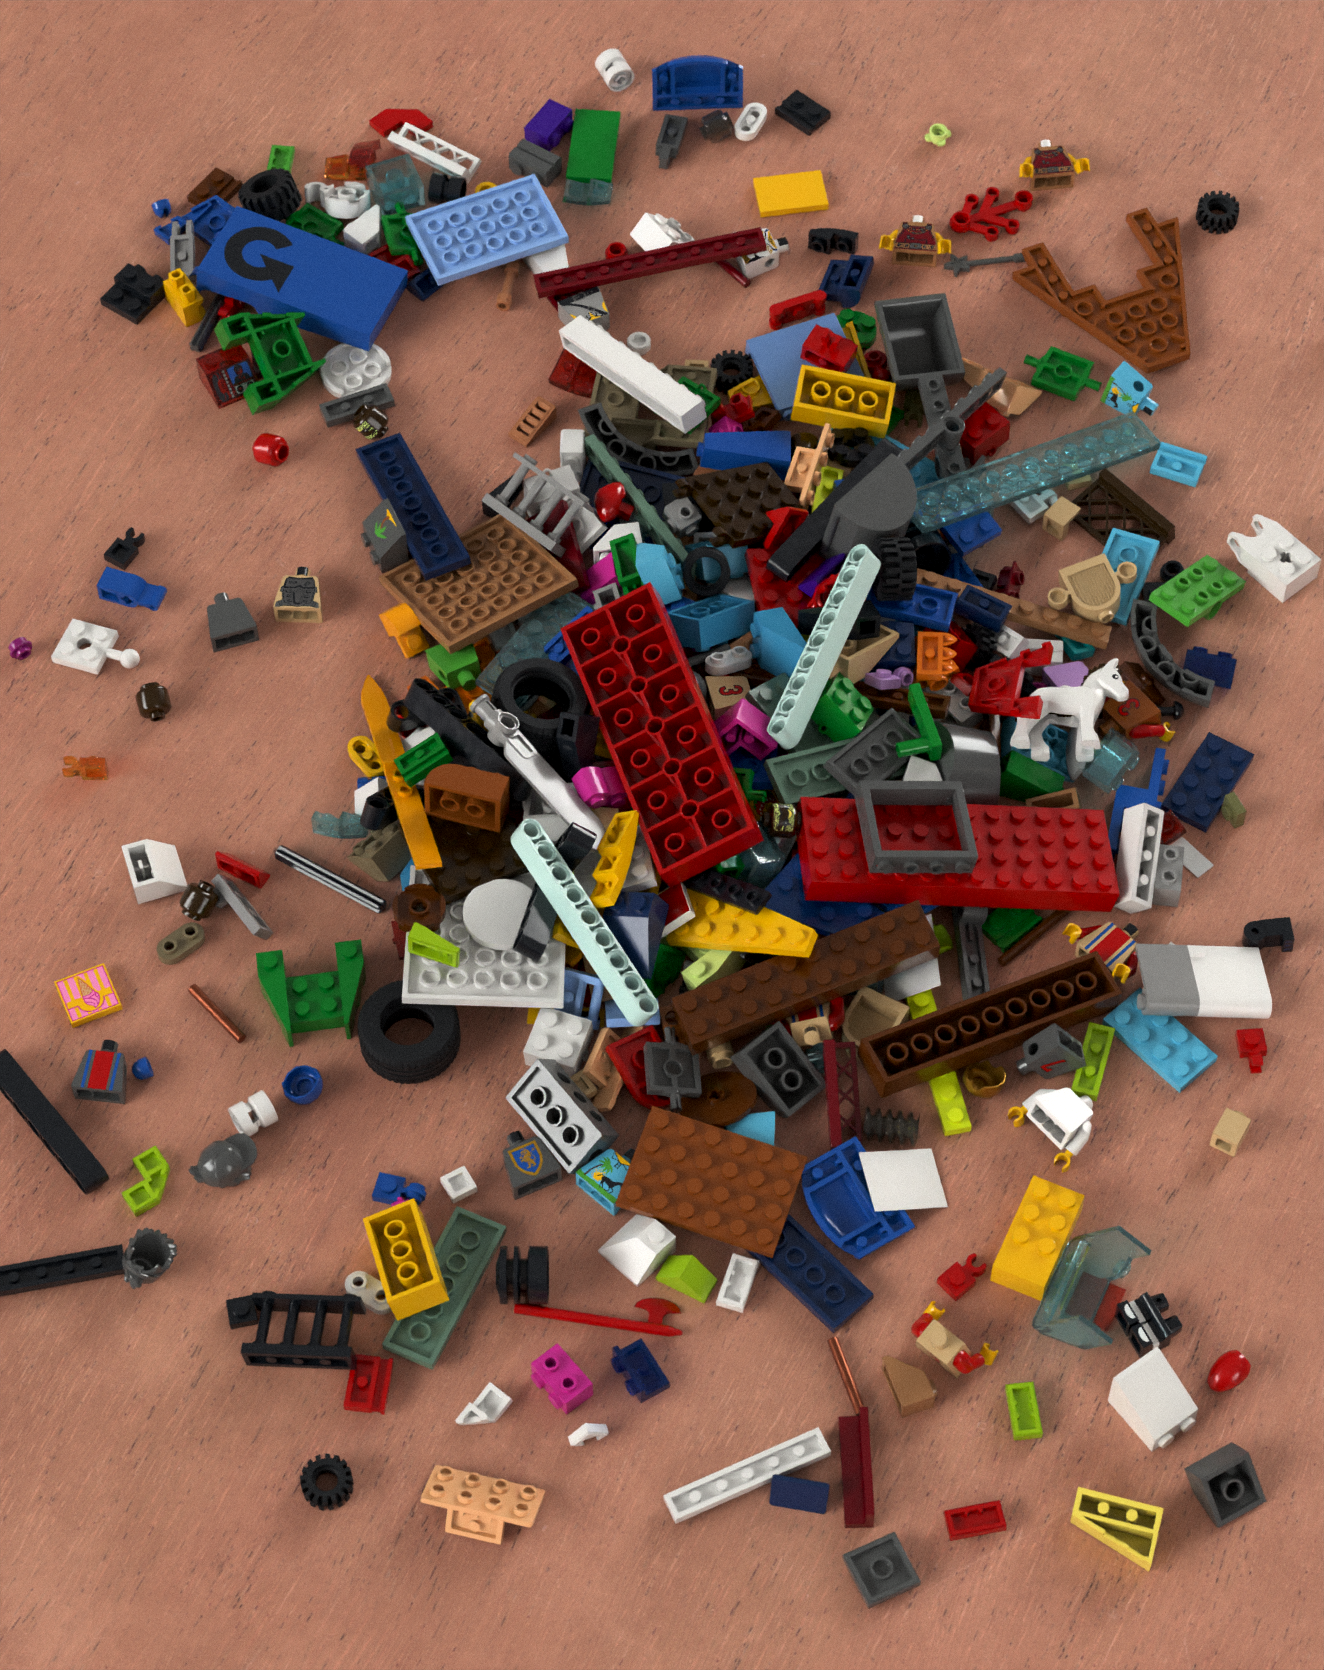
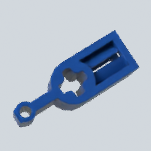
M110 567L105 568L96 585L100 599L132 608L140 605L153 611L158 610L167 593V589L163 586L149 584L140 576Z

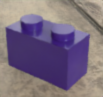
M549 99L524 127L525 140L550 152L553 147L558 146L566 132L571 131L574 123L572 109Z

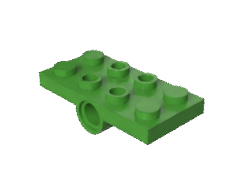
M1206 555L1151 592L1149 600L1189 627L1202 617L1207 620L1212 619L1221 608L1222 603L1241 591L1246 581L1235 572L1220 564L1216 559Z

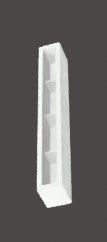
M579 315L559 330L563 348L686 434L707 418L705 402L702 397L694 395L685 385L674 381L668 373L664 374L652 362L648 363L639 353L628 349L622 341L618 342L607 331L598 328L593 321H588Z

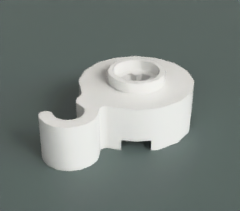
M347 181L344 182V186L334 188V184L327 186L322 182H310L304 186L305 204L307 202L311 204L313 201H320L321 207H324L326 213L332 217L344 219L357 218L371 208L370 190H366L365 185L362 183Z

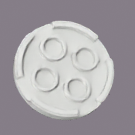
M341 343L324 356L326 362L320 371L321 380L326 390L337 398L384 383L388 385L390 382L392 369L389 356L381 347L375 344L372 345L369 351Z
M495 879L474 888L467 896L463 905V923L472 935V939L487 948L510 950V947L514 945L532 889L523 883L510 879Z

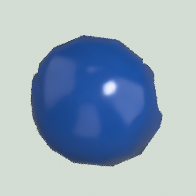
M307 1065L293 1068L287 1073L282 1082L284 1095L291 1102L298 1105L310 1104L318 1099L323 1089V1080L319 1071Z

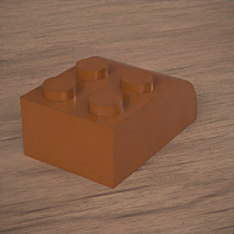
M458 764L438 766L427 775L424 781L425 813L429 816L500 833L509 811V777L500 773H491L475 767Z

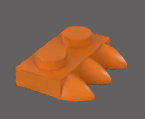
M918 632L916 679L942 680V676L949 675L956 670L954 665L944 662L957 655L954 650L947 648V646L957 641L955 636L945 632Z

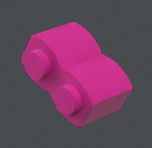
M615 766L605 768L585 767L580 769L572 778L578 796L588 807L594 809L602 806L619 808L627 802L628 796Z

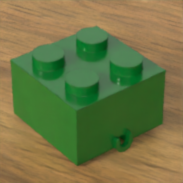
M839 672L827 681L811 718L819 726L818 730L820 733L827 734L833 742L853 738L859 734L874 708L869 699L862 696L856 690L852 681Z

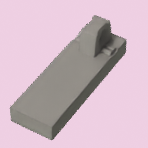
M217 874L211 880L215 886L213 891L218 896L216 907L222 909L229 903L251 933L257 937L267 940L273 934V931L232 879Z

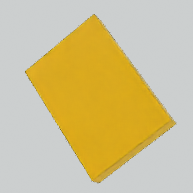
M821 170L753 178L760 218L828 210L829 208Z

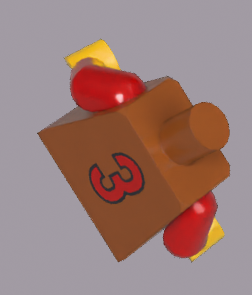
M1130 679L1126 682L1122 681L1129 690V697L1126 701L1118 702L1106 696L1102 708L1105 722L1097 728L1104 739H1108L1117 733L1124 741L1159 737L1162 741L1169 742L1176 733L1175 731L1168 730L1171 726L1169 722H1164L1161 725V710Z

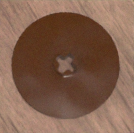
M722 1071L701 1076V1096L699 1098L682 1097V1111L679 1112V1115L718 1128L733 1124L747 1116L757 1102L756 1086L753 1081L743 1074Z

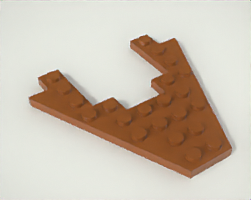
M1148 208L1126 214L1125 221L1146 251L1153 265L1137 270L1136 277L1143 288L1106 301L1095 284L1073 291L1043 242L1022 249V254L1028 267L1012 272L1013 281L1146 374L1190 359L1179 219L1177 217L1157 223Z

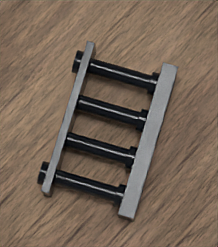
M273 1291L252 1293L251 1298L257 1311H261L255 1341L252 1343H242L241 1355L247 1366L356 1370L357 1358L353 1348L349 1347L348 1343L353 1315L366 1314V1308L361 1296L354 1294H344L343 1296L278 1294ZM272 1311L288 1312L283 1341L279 1344L266 1343ZM299 1312L315 1313L310 1343L307 1345L293 1344ZM326 1313L342 1314L338 1340L334 1346H321Z

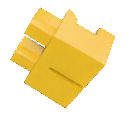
M181 268L169 272V279L163 281L165 297L168 303L177 312V315L186 327L202 321L206 314L205 309L201 305L204 300Z

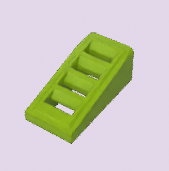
M417 922L414 923L408 935V952L458 968L460 964V948Z

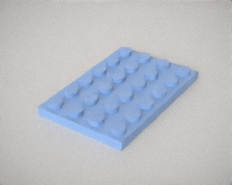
M535 174L405 216L406 224L438 286L569 243L568 234Z

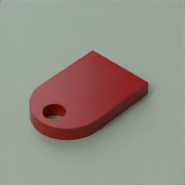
M650 1025L609 1044L605 1050L632 1097L640 1105L651 1109L652 1106L664 1109L670 1106V1098L662 1100L657 1095H648L646 1089L643 1046L646 1042H662L653 1025Z

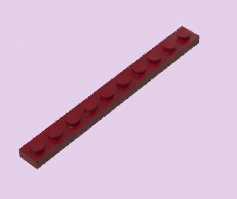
M758 227L533 275V280L538 298L540 299L767 251V245L762 229Z

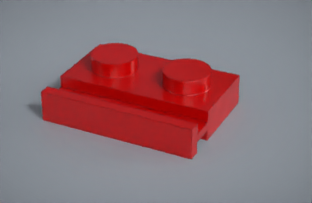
M355 1354L357 1366L356 1370H350L343 1405L344 1410L365 1413L380 1412V1414L385 1415L394 1360L393 1358L381 1359L378 1356Z

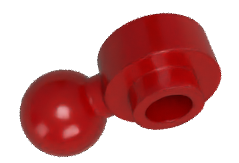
M879 350L866 353L864 358L869 373L872 374V379L890 382L891 375L886 369V355Z

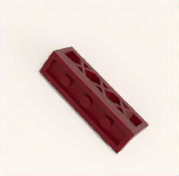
M835 1039L824 1040L822 1046L830 1150L842 1144L841 1132L846 1126L856 1133V1137L863 1146L855 1042L835 1043ZM835 1049H850V1060L844 1067L836 1061ZM850 1064H851V1073L847 1070V1067H848ZM843 1072L852 1079V1087L846 1093L838 1088V1078ZM852 1091L853 1100L848 1096ZM845 1099L854 1106V1113L848 1120L840 1114L839 1105ZM854 1117H855V1127L850 1123V1122L853 1120Z
M859 1407V1416H843L838 1419L845 1528L874 1527L875 1509L868 1407Z

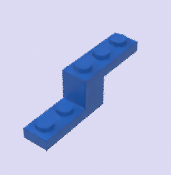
M1155 749L1148 789L1121 784L1117 785L1108 834L1113 862L1115 854H1118L1120 839L1118 837L1119 832L1122 830L1124 809L1146 803L1161 810L1162 802H1158L1157 797L1158 795L1163 796L1165 781L1161 780V775H1167L1169 760L1164 759L1166 749Z

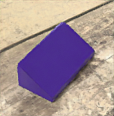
M841 553L824 560L798 585V588L812 598L814 590L820 582L830 577V575L840 572L846 558L845 554Z

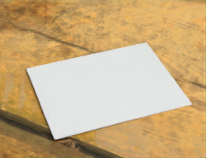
M932 914L926 915L934 932ZM933 959L883 979L885 996L898 1001L940 986L938 959Z
M932 1149L858 1152L875 1212L948 1207Z

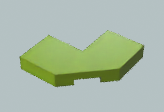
M156 1145L132 1158L133 1164L144 1180L122 1192L124 1200L135 1217L160 1204L168 1179L170 1167Z

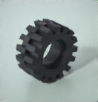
M1211 191L1210 195L1205 193L1204 198L1201 196L1199 199L1196 220H1198L1197 224L1199 226L1202 225L1204 231L1208 228L1209 233H1213V230H1215L1216 234H1221V230L1227 233L1229 229H1234V225L1236 226L1240 209L1239 202H1236L1234 196L1230 198V193L1228 192L1223 195V191H1219L1218 194L1215 191ZM1220 210L1223 211L1225 214L1217 215L1213 214L1210 211Z
M725 350L722 355L720 353L716 354V359L713 358L712 364H710V368H717L715 388L717 387V391L720 393L724 390V394H727L728 390L751 377L753 378L752 360H749L747 354L743 356L742 351H738L735 354V350H731V353H727V350ZM735 369L740 373L737 375H727L723 371Z
M975 623L966 624V628L962 627L961 629L976 644L978 649L965 666V669L975 671L976 668L991 663L989 659L993 658V651H997V646L994 645L997 643V638H994L996 635L994 632H991L992 630Z
M325 1454L323 1459H321L320 1455L315 1456V1462L310 1459L307 1462L308 1467L304 1466L302 1469L303 1475H300L301 1488L306 1501H310V1505L314 1508L318 1505L319 1510L323 1511L325 1506H328L329 1511L334 1510L333 1505L335 1504L338 1507L343 1506L342 1501L345 1500L347 1502L350 1499L349 1493L353 1492L352 1484H354L351 1469L347 1466V1462L344 1459L340 1461V1457L337 1455L331 1458L330 1454ZM325 1473L334 1474L338 1478L336 1487L330 1491L320 1490L316 1486V1481L320 1475Z

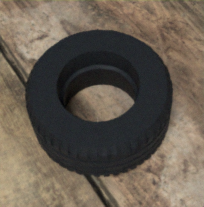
M403 980L391 982L380 987L373 995H370L368 1000L364 1002L362 1010H360L357 1029L361 1053L368 1066L377 1075L389 1081L399 1082L400 1084H416L433 1079L453 1063L459 1051L461 1032L457 1008L455 1005L402 1003ZM407 1018L424 1020L434 1028L425 1040L413 1045H400L390 1041L385 1036L387 1030L394 1023Z

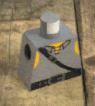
M598 286L559 301V319L567 325L581 315L588 321H593L603 331L610 328L609 312Z

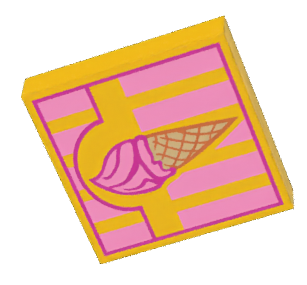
M104 963L54 981L72 1028L122 1010V1005Z

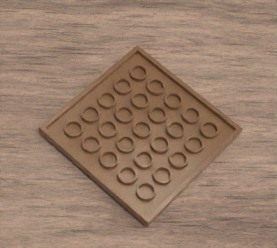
M500 514L458 535L471 558L472 564L425 581L414 559H411L378 576L381 585L399 603H406L414 611L421 625L450 654L461 650L469 644L482 639L488 634L505 627L507 624L526 616L528 613L547 605L549 602L579 587L577 578L535 539Z

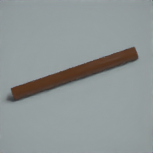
M1054 911L997 959L999 964L1003 967L1006 966L1071 911Z

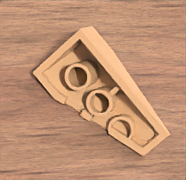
M962 357L965 368L963 379L971 387L974 385L979 386L989 372H995L987 368L982 369V365ZM1005 377L1001 389L986 402L997 408L996 410L1003 416L1009 417L1010 414L1020 415L1041 395L1042 391L1017 379L1013 380Z

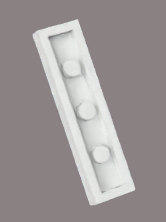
M405 122L399 134L392 131L387 138L395 149L450 176L464 177L467 180V184H469L482 162L481 159ZM408 131L416 134V141L405 138ZM432 141L434 142L435 150L431 151L423 147L422 144ZM450 150L453 152L454 159L449 160L441 156L440 153ZM470 160L473 163L469 170H467V168L459 165V162Z

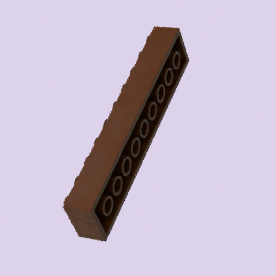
M916 900L816 940L809 958L778 955L671 998L672 1011L691 1054L694 1056L939 957L940 944L919 901Z
M1095 951L862 1038L857 1055L882 1099L1021 1046L1026 1040L1054 1023L1062 1029H1066L1111 1012L1118 1006L1122 992L1099 953Z

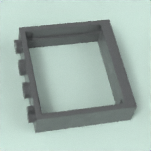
M860 780L854 798L869 873H972L978 859V853L962 781ZM873 805H952L962 851L882 850Z

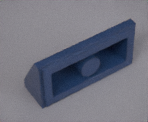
M428 267L407 284L406 289L423 302L445 284L438 286Z
M967 585L956 601L954 611L977 624L999 633L1012 609V605L973 586Z
M774 1474L769 1503L772 1506L825 1514L830 1484Z

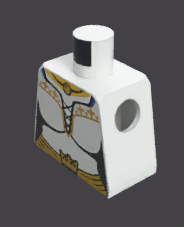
M762 228L767 251L735 257L742 274L751 279L777 268L779 265V253L789 250L786 237L774 240L769 229Z

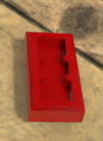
M1000 1500L944 1510L943 1513L950 1541L1006 1531L1007 1529Z

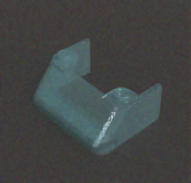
M1120 1225L1074 1237L1066 1245L1033 1318L1032 1327L1042 1335L1083 1350L1112 1344L1113 1339L1101 1331L1098 1325L1093 1323L1110 1282L1124 1278L1131 1269L1132 1259L1148 1256L1152 1250Z

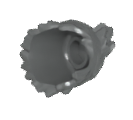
M237 1133L223 1141L218 1140L208 1145L200 1154L197 1166H190L189 1172L198 1183H205L209 1186L220 1188L227 1186L235 1187L241 1181L250 1179L252 1175V1168L250 1166L255 1163L257 1158V1148L254 1141L248 1135Z
M148 1228L138 1229L134 1238L129 1239V1245L122 1258L125 1282H129L132 1289L140 1288L142 1284L155 1282L170 1268V1264L174 1261L173 1258L177 1256V1245L173 1244L174 1240L167 1238V1233L161 1234L160 1230L154 1232L153 1229Z

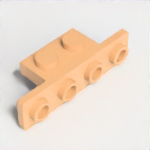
M827 423L824 425L817 449L796 446L784 484L791 492L801 493L799 501L805 510H808L809 505L812 506L814 503L815 486L820 485L821 468L826 467L828 448H832L835 436L831 433V425Z
M648 1025L625 1027L621 1038L609 1027L601 1028L582 1071L586 1077L599 1087L592 1103L599 1112L612 1110L616 1104V1098L624 1084L605 1048L611 1043L648 1027Z

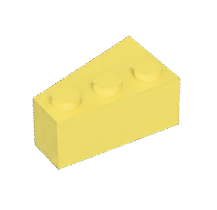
M1078 1487L1070 1522L1149 1571L1164 1508Z

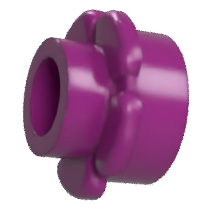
M25 637L15 639L8 647L10 656L19 660L27 658L31 654L32 643L27 641Z

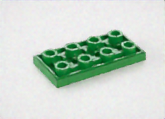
M575 110L566 182L612 185L621 119L620 111Z

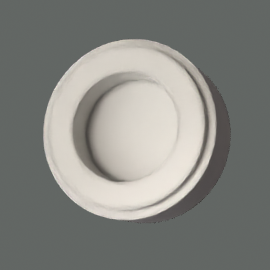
M634 332L627 339V348L640 355H644L651 348V339L644 332Z

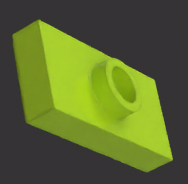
M1034 1382L1005 1384L1014 1441L1042 1438L1043 1431Z

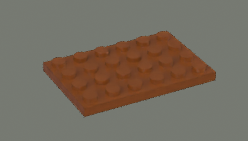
M652 1106L616 1200V1206L773 1258L808 1157Z

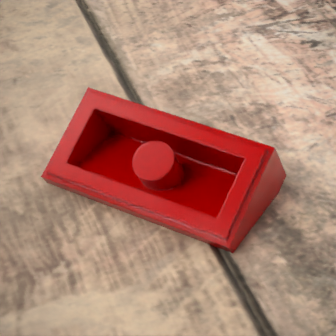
M219 851L215 853L218 869L259 889H262L270 878L268 872L231 854Z

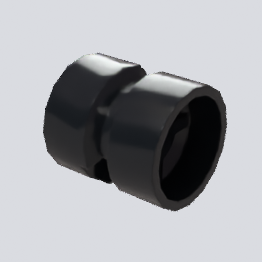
M433 173L429 183L428 201L442 204L444 201L450 202L465 197L467 189L466 178L452 176L448 179L446 174Z

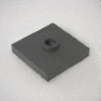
M895 1532L842 1556L868 1609L921 1584Z

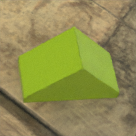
M669 1255L656 1276L657 1281L704 1304L718 1281L693 1255Z

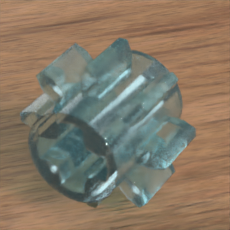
M823 1042L805 1049V1055L820 1074L824 1073Z

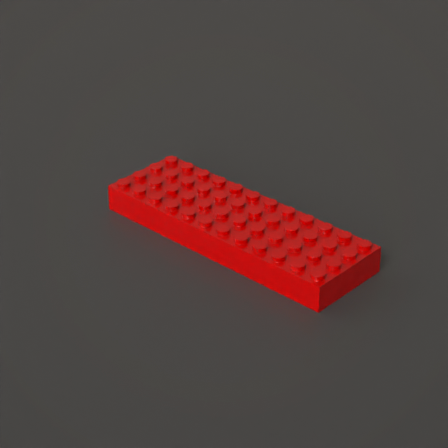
M651 582L560 628L595 716L600 717V729L633 810H637L639 813L638 823L658 873L671 888L764 841L663 600Z
M800 797L796 808L797 811L801 812L800 831L796 832L805 900L909 904L918 900L920 905L1111 912L1120 893L1104 810L967 804L978 853V859L972 873L884 874L869 873L855 799ZM873 805L882 850L962 851L952 805Z

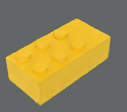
M801 364L790 420L824 426L827 423L834 429L862 427L868 431V436L885 438L889 426L896 383Z
M1033 1175L994 1261L990 1281L1042 1301L1081 1214L1085 1195Z
M414 1198L363 1218L386 1300L397 1321L450 1300L424 1216Z

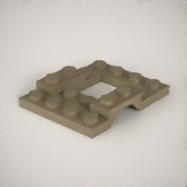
M667 365L660 370L664 374L668 373L676 382L684 376L698 385L703 383L707 390L714 394L717 368ZM596 373L590 405L601 402L611 423L630 441L656 451L657 445L697 448L698 442H703L709 417L692 434L683 433L668 421L638 419L640 402L600 373ZM584 428L585 437H587L590 434L588 433L587 429Z

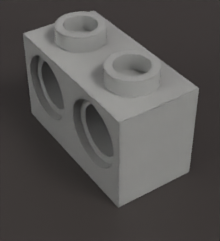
M1160 844L1152 904L1178 907L1182 884L1184 847Z

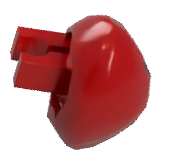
M621 482L608 484L600 488L595 494L594 506L602 522H610L616 517L627 522L629 521L634 506L622 502L626 492Z

